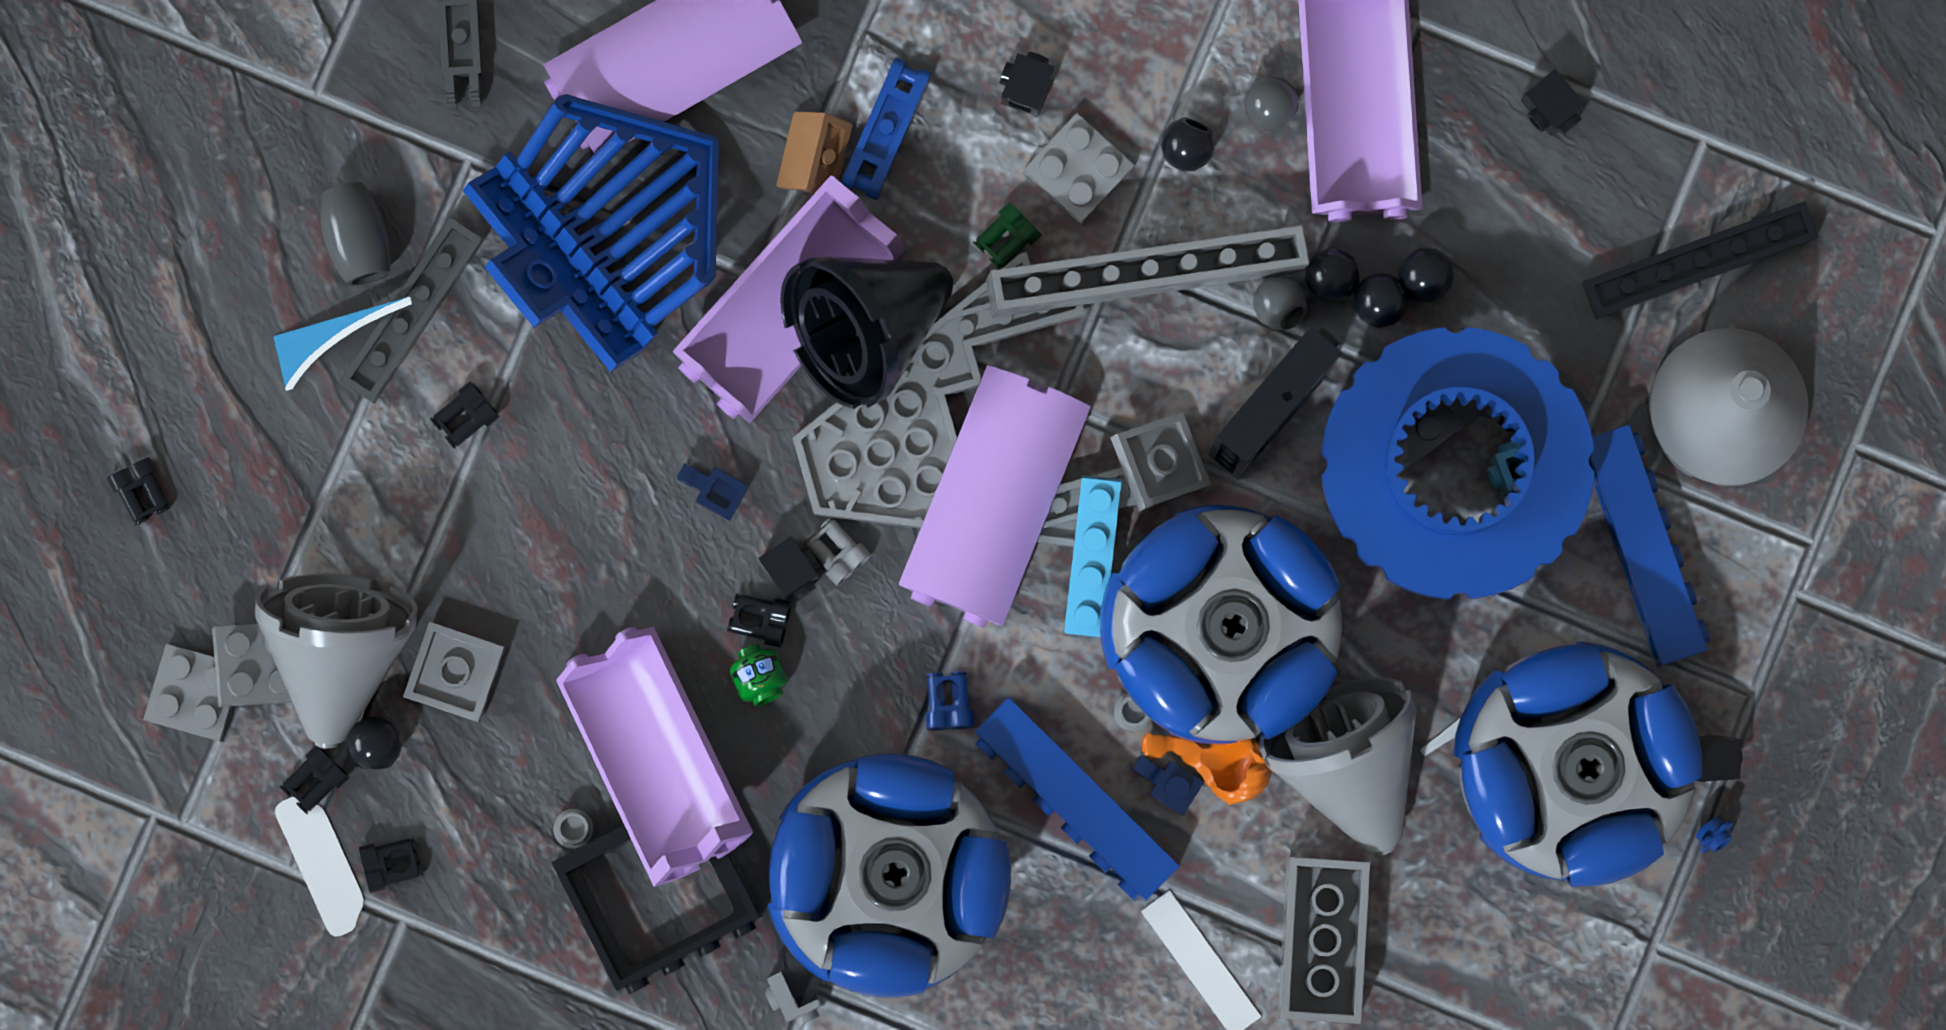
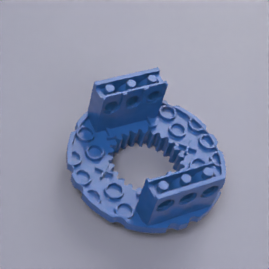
M1446 327L1436 328L1406 336L1386 346L1381 351L1380 359L1374 362L1366 361L1354 373L1353 386L1348 390L1341 391L1329 414L1326 427L1322 432L1324 435L1321 456L1324 457L1327 464L1326 471L1321 475L1322 487L1329 512L1339 533L1343 538H1348L1355 543L1356 555L1368 567L1376 566L1381 568L1385 573L1386 580L1405 590L1423 596L1448 600L1455 594H1464L1469 599L1494 597L1499 593L1511 590L1534 577L1535 570L1539 565H1550L1563 552L1562 544L1564 539L1574 536L1578 531L1592 496L1595 471L1589 465V456L1594 452V443L1590 425L1578 397L1572 388H1566L1559 382V371L1550 362L1533 358L1528 346L1493 331L1466 327L1460 333H1452ZM1456 397L1459 398L1462 406H1466L1471 399L1476 400L1478 410H1482L1489 405L1491 407V417L1493 418L1503 415L1505 419L1502 427L1515 430V433L1510 438L1511 442L1521 444V448L1515 453V457L1524 460V463H1521L1515 470L1522 478L1516 479L1511 486L1516 493L1510 492L1503 499L1505 505L1499 504L1492 510L1493 516L1488 512L1483 513L1479 517L1478 523L1473 516L1468 517L1463 525H1460L1457 517H1452L1448 523H1443L1442 513L1439 512L1432 518L1427 516L1428 506L1426 504L1416 507L1414 505L1417 497L1416 494H1405L1403 491L1408 485V481L1398 479L1397 477L1404 469V466L1395 462L1403 454V449L1397 444H1402L1408 436L1403 429H1411L1415 424L1414 417L1419 419L1423 417L1427 412L1426 406L1432 411L1437 409L1440 405V400L1446 406H1451Z

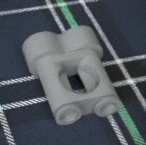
M830 517L820 526L822 530L817 534L812 533L804 540L803 545L805 547L808 546L815 558L828 571L826 573L828 578L838 587L857 569L862 567L872 554L862 543L856 544L840 525ZM825 535L841 550L837 556L821 541Z

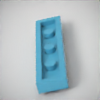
M1082 475L1064 633L1101 637L1100 611L1103 595L1111 576L1122 479Z

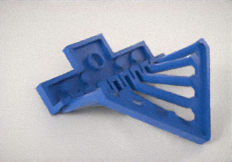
M564 94L557 98L549 108L517 159L511 152L506 153L496 167L468 182L462 190L509 247V249L490 259L484 267L533 328L562 312L610 372L642 353L658 334L654 326L700 290L708 286L716 277L719 141L714 136ZM568 118L578 121V124L538 174L531 178L527 173L528 169L561 119ZM599 127L615 132L560 190L549 198L544 194L543 191L594 129ZM635 137L651 142L583 205L562 216L560 211L628 141ZM671 148L687 152L605 221L580 236L576 233L582 225L641 174L661 154ZM697 165V176L689 180L681 190L615 244L596 256L593 254L592 250ZM696 197L695 211L688 213L679 223L624 268L611 274L607 271V269ZM695 230V243L688 245L637 289L627 293L624 292L623 288ZM694 262V274L689 280L648 312H641L638 309L639 306Z

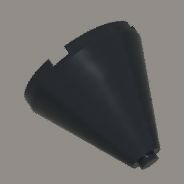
M814 256L793 266L783 280L780 296L783 324L785 328L794 326L801 346L793 351L808 376L827 396L848 408L854 409L860 405H866L869 408L887 398L895 388L953 291V278L947 268L936 262Z

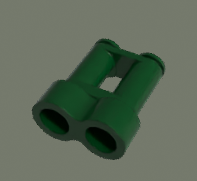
M1010 201L999 211L1000 216L976 239V242L973 241L983 254L985 253L984 250H986L993 257L989 260L998 269H1001L1000 267L1003 268L1027 244L1031 246L1042 236L1034 225ZM1008 231L1012 237L994 253L990 247Z

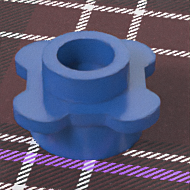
M1720 816L1707 822L1695 835L1702 847L1700 851L1705 854L1712 849L1715 853L1724 848L1733 838L1730 835L1733 831L1731 827L1733 822L1731 820L1724 822Z

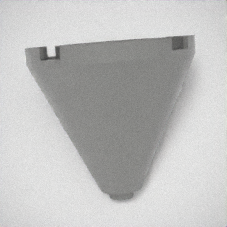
M1720 328L1705 331L1687 339L1676 347L1660 365L1648 401L1651 429L1658 446L1667 459L1686 475L1694 476L1716 486H1740L1753 483L1765 478L1783 466L1796 451L1802 440L1809 412L1808 395L1804 380L1790 356L1770 339L1755 332L1737 328Z
M306 574L279 579V590L268 593L269 587L264 586L258 591L255 601V618L307 737L314 741L316 746L334 748L338 746V743L344 742L347 739L349 731L356 725L415 630L417 603L409 594L397 587L391 586L388 595L372 590L373 579L340 574Z
M1366 678L1332 686L1325 695V700L1321 701L1309 715L1294 727L1268 740L1261 735L1259 748L1267 767L1363 849L1376 855H1385L1397 848V844L1403 836L1416 720V704L1410 689L1405 691L1401 681L1391 678Z

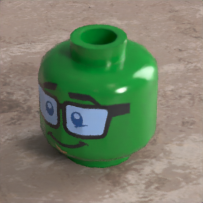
M755 644L737 652L739 659L731 665L730 675L743 701L753 702L754 706H761L778 699L784 694L782 689L786 686L788 677L775 650H761L759 644Z

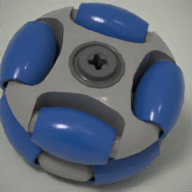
M1205 505L1177 512L1173 518L1153 529L1130 552L1121 565L1120 573H1111L1103 595L1100 611L1101 645L1108 669H1116L1118 679L1134 703L1150 719L1166 729L1167 733L1192 742L1221 745L1258 738L1261 735L1268 740L1291 729L1309 715L1322 701L1334 682L1338 672L1332 664L1338 659L1343 630L1340 599L1335 594L1341 587L1330 561L1319 546L1296 525L1276 514L1270 517L1258 511L1234 505ZM1204 567L1208 568L1205 573H1200ZM1201 675L1204 681H1200L1197 676Z
M1578 641L1575 644L1553 647L1525 656L1507 666L1508 668L1505 673L1495 669L1478 686L1469 699L1461 715L1453 747V756L1461 759L1457 768L1463 799L1470 815L1480 830L1479 837L1486 846L1505 862L1526 873L1546 879L1567 881L1571 887H1593L1614 883L1644 870L1663 856V844L1669 843L1683 823L1696 789L1693 782L1702 778L1703 754L1694 718L1686 702L1673 684L1664 685L1645 665L1617 649L1602 644ZM1582 704H1585V705H1586V706H1584L1583 708H1580V707H1579V706L1582 705ZM1533 799L1536 800V806H1534Z
M879 753L858 757L857 759L833 766L817 775L793 796L779 816L781 824L775 835L769 864V888L772 901L767 904L779 937L793 957L805 969L824 982L830 981L848 991L881 998H901L922 994L926 989L936 986L959 971L981 949L986 938H994L1006 913L1011 888V862L1007 842L997 840L998 831L984 806L962 783L954 780V772L945 766L919 756L899 753ZM870 812L875 813L872 817L867 816ZM911 820H915L917 826H913ZM839 839V846L836 847V841ZM890 871L891 878L885 880L883 873ZM828 893L832 895L831 900L827 897ZM849 925H853L856 931H852ZM900 930L906 931L902 936L898 935Z

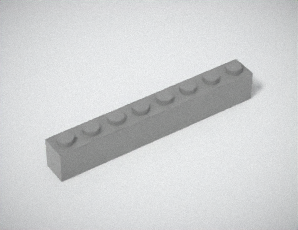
M1301 225L992 270L986 278L992 318L1301 273L1309 265L1303 226Z

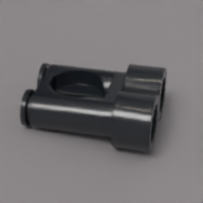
M469 381L458 390L459 395L433 416L434 418H430L439 430L443 429L448 435L445 436V439L454 449L483 425L488 427L500 417L472 381ZM466 410L470 416L451 431L448 424Z
M150 457L144 458L107 477L113 492L118 491L133 522H136L135 526L149 520L150 518L147 516L157 511L156 515H159L171 508L170 506L168 507L169 503L153 474L156 472V469ZM140 486L143 487L153 507L145 511L135 491Z
M736 594L733 602V609L736 610L734 618L731 616L729 619L727 632L731 631V633L764 640L765 645L781 648L791 613L792 602L777 598L772 602ZM742 611L763 615V624L740 619Z
M316 745L305 755L307 759L282 783L283 786H279L290 798L293 795L299 801L296 803L297 806L306 814L335 787L339 789L350 778L321 747ZM315 774L320 780L302 797L298 790Z
M412 837V840L408 838L375 847L374 843L358 847L369 893L385 890V885L420 877V874L423 876L420 860L416 863L414 851L418 853L414 837ZM406 855L411 857V863L386 868V860Z

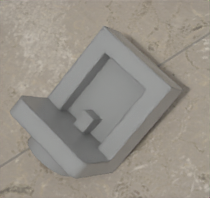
M783 972L767 978L770 986L763 989L773 1011L781 1009L786 1022L795 1019L797 1025L800 1026L820 1016L817 1009L824 1006L821 998L799 1008Z

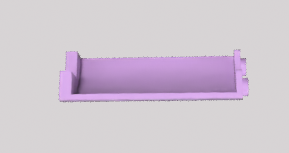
M656 0L543 64L550 76V79L544 81L554 101L562 95L568 94L665 122L802 44V41L780 0ZM597 127L580 146L583 150L590 146L595 154L615 132Z
M1299 0L1312 214L1328 215L1329 222H1347L1352 220V216L1383 214L1385 220L1407 218V211L1423 209L1409 0Z
M831 175L672 351L682 361L678 369L694 383L700 379L721 399L717 405L728 416L735 419L740 415L750 424L801 367L793 351L800 347L801 344L794 326L784 327L781 314V287L788 271L793 266L814 256L897 260L907 248L895 232L868 211L857 195Z
M989 365L986 366L898 584L912 591L910 599L929 607H933L935 601L950 605L965 613L963 620L985 628L987 622L1003 627L1091 406L1051 387L1045 388L1032 383L1026 377Z
M630 627L622 630L615 636L616 640L606 653L591 657L588 654H581L570 659L566 663L567 667L556 681L653 886L656 887L700 870L699 864L709 860L711 857L716 856L717 859H720L742 844L753 831L655 628L649 627L637 630L636 627Z

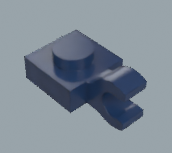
M684 464L677 476V480L700 491L695 503L728 521L732 519L749 488L745 483L716 467L713 468L708 477Z
M1139 756L1131 769L1154 784L1148 795L1181 816H1184L1204 784V781L1172 761H1169L1165 769L1162 770L1148 759Z

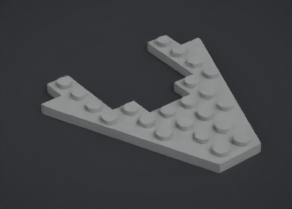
M1027 252L1018 255L1002 269L1030 265ZM987 283L982 284L933 324L895 388L887 398L869 408L866 405H860L852 409L836 402L792 438L814 515L921 529L957 440L945 396L977 388L981 381L973 348L1086 316L1084 306L1077 305L992 318ZM1122 467L1092 475L1095 477L1122 479L1118 510L1136 506ZM1081 479L1059 485L1036 543L1074 548Z

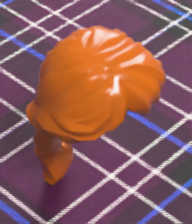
M1148 732L1142 738L1141 750L1146 757L1158 759L1167 752L1173 751L1181 756L1184 763L1194 767L1201 775L1205 785L1209 786L1215 796L1222 799L1227 805L1257 798L1268 786L1271 770L1264 761L1257 738L1240 740L1237 743L1225 745L1202 744L1174 735L1165 736Z

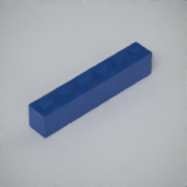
M1629 424L1593 436L1594 452L1589 456V465L1595 471L1593 485L1656 667L1668 665L1708 651L1705 643L1710 642L1709 632L1703 619L1697 620L1692 606L1697 604L1696 595L1691 583H1684L1679 569L1684 567L1683 557L1678 545H1671L1666 531L1671 529L1670 520L1665 508H1658L1653 494L1658 492L1657 482L1652 470H1645L1641 455L1645 454V449L1639 433H1632Z
M1009 697L975 731V734L980 738L975 743L976 746L991 760L998 756L1008 766L1004 773L1019 788L1026 783L1037 794L1032 801L1048 817L1055 812L1065 822L1061 826V830L1076 844L1083 840L1093 850L1089 857L1105 873L1110 868L1122 878L1117 885L1133 901L1139 896L1146 901L1180 867Z

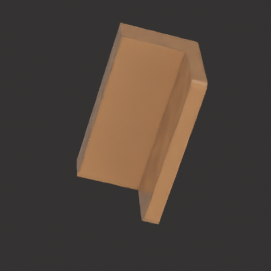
M795 112L792 117L776 186L787 190H802L814 195L831 175L839 181L853 124L827 113Z

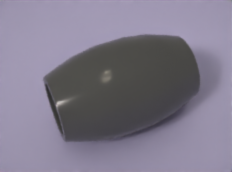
M350 182L324 191L321 194L320 202L322 235L332 263L348 286H359L388 276L391 261L389 234L379 206L362 182Z

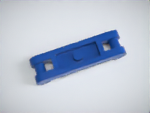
M897 57L891 65L841 181L848 189L852 190L853 187L867 192L866 196L876 201L883 190L887 176L932 76V72L921 68L918 71L906 66L907 61ZM900 80L913 85L909 94L896 89ZM864 162L877 167L873 178L860 173Z

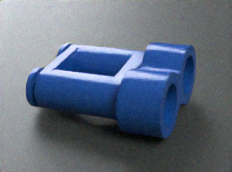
M966 671L951 672L952 676H943V673L927 674V677H929L927 678L929 713H926V728L928 731L969 729L974 727L973 710H969ZM951 682L953 705L945 706L943 683Z

